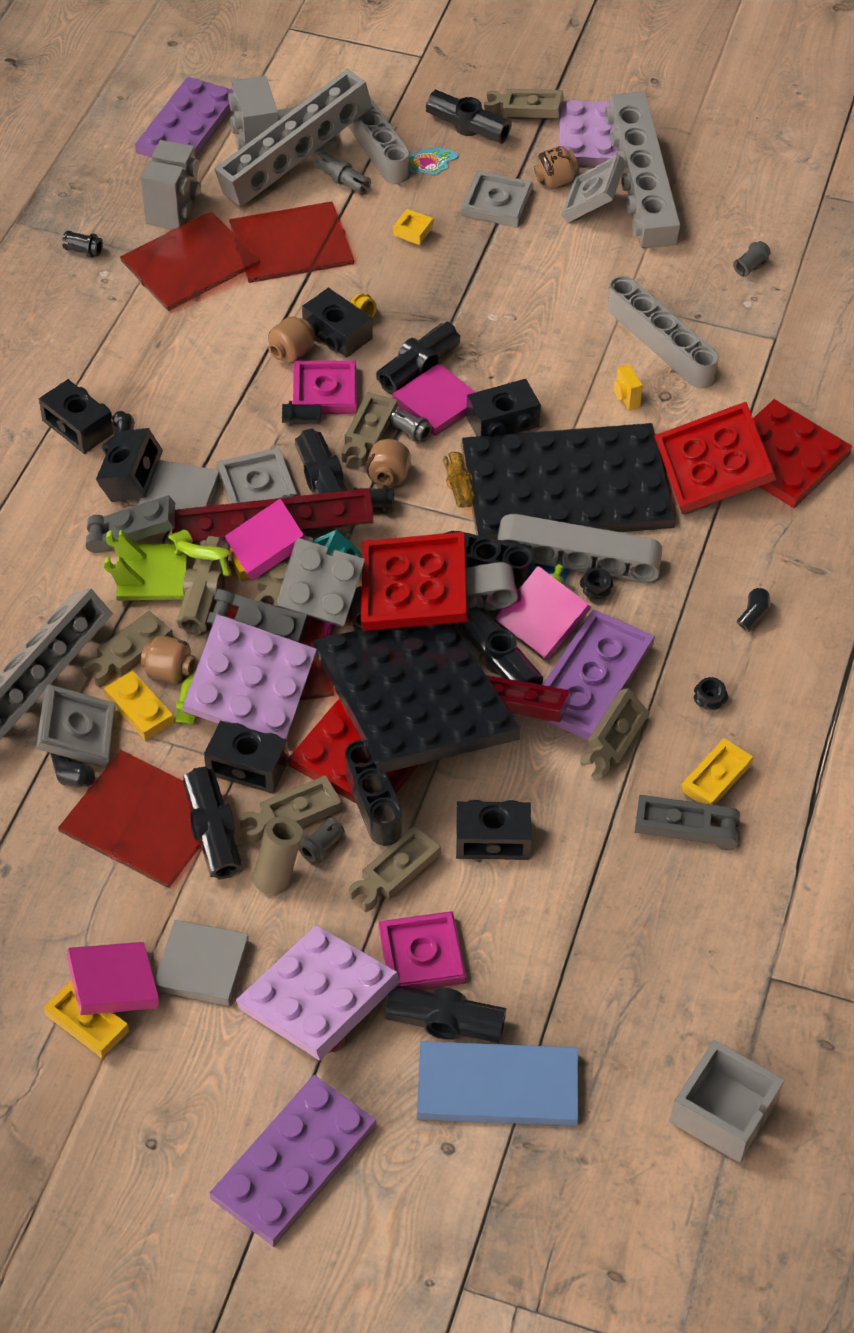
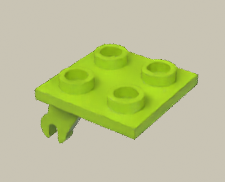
M112 530L107 532L106 542L114 547L118 557L117 564H112L111 558L109 556L106 557L104 569L111 573L117 585V601L183 600L187 554L181 552L175 555L173 552L176 549L175 544H135L122 530L119 531V538L113 536Z

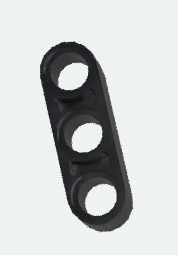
M453 530V531H448V532H446V533H454V532H462V531H454V530ZM464 532L466 538V568L499 562L507 563L513 569L516 589H519L533 573L534 555L530 548L520 544Z
M356 740L350 743L345 750L346 779L372 841L382 846L392 845L402 835V810L387 772L379 773L363 741Z

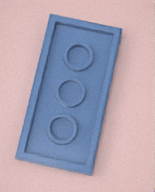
M420 1041L417 1120L577 1126L578 1047Z

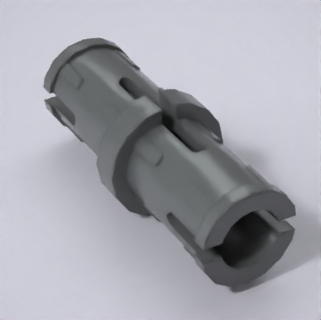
M321 151L318 154L323 158V161L316 157L314 166L317 169L332 176L336 183L340 185L344 183L360 195H364L367 192L361 184L369 188L371 178L362 175L352 169L350 163L346 161L341 162L326 151Z

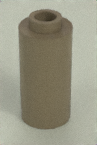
M275 817L269 820L265 826L253 874L255 886L264 893L280 894L290 884L303 835L301 826L291 818Z

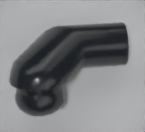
M117 411L113 415L112 424L117 427L116 432L134 430L135 421L130 413L126 414L124 411ZM113 437L102 445V450L105 454Z
M755 588L748 594L747 609L736 621L747 632H750L770 609L769 592L764 588Z
M50 754L57 780L61 784L77 788L82 786L89 787L93 784L95 772L92 768L73 763L68 757Z

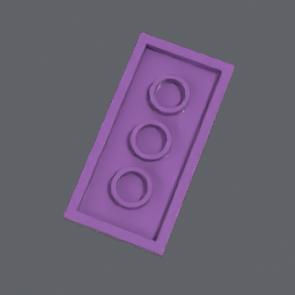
M187 77L135 143L136 153L152 158L159 141L165 140L194 146L196 158L231 111L228 93H233V90Z
M593 609L543 683L545 686L570 690V703L561 722H546L588 740L618 691L626 689L654 645L655 636Z
M313 1075L209 1192L210 1199L274 1247L376 1128V1119Z

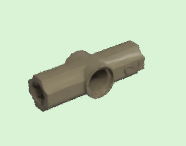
M208 536L206 540L200 543V545L223 547L231 551L229 543L222 541L220 537ZM195 559L193 569L188 568L185 573L183 583L184 598L177 617L178 628L185 630L188 634L200 635L201 632L207 631L209 613L213 612L215 602H217L214 600L217 589L224 590L225 579L219 559Z

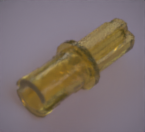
M450 452L448 456L451 463H449L447 456L443 458V464L448 475L446 479L447 486L453 491L456 505L459 508H470L473 505L472 500L474 499L469 481L472 480V475L466 470L463 455L459 452Z

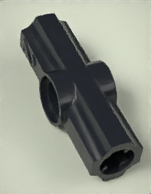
M435 89L430 94L426 103V112L455 124L456 131L464 136L479 134L503 144L507 140L512 127V121L482 109L481 102L473 97L458 99Z
M446 321L444 324L440 323L419 340L409 338L401 346L398 356L376 372V379L387 393L396 392L418 375H422L436 366L443 356L460 344L461 336L456 331L455 326Z
M313 428L302 431L295 438V447L302 460L305 479L310 491H315L316 494L348 491L344 484L340 461L336 455H331L322 433L315 431Z
M475 606L467 610L468 622H460L459 628L485 657V666L490 672L499 674L502 678L539 685L543 684V676L517 647V638L511 631L502 629L484 607L478 608Z
M206 766L194 768L183 776V784L191 808L190 823L195 841L201 843L210 877H215L218 880L230 878L242 869L241 858L234 839L235 827L230 805L223 801L214 769H209Z
M397 985L388 994L385 1019L424 1027L427 1033L439 1039L450 1040L457 1038L458 1035L500 1043L507 1008L467 1000L464 994L451 988H438L432 993Z

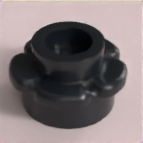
M602 568L589 569L580 580V587L583 588V593L587 597L602 599L609 596L614 585L609 572Z
M704 678L694 688V693H696L693 697L695 703L705 709H720L722 704H725L728 700L725 684L717 678Z

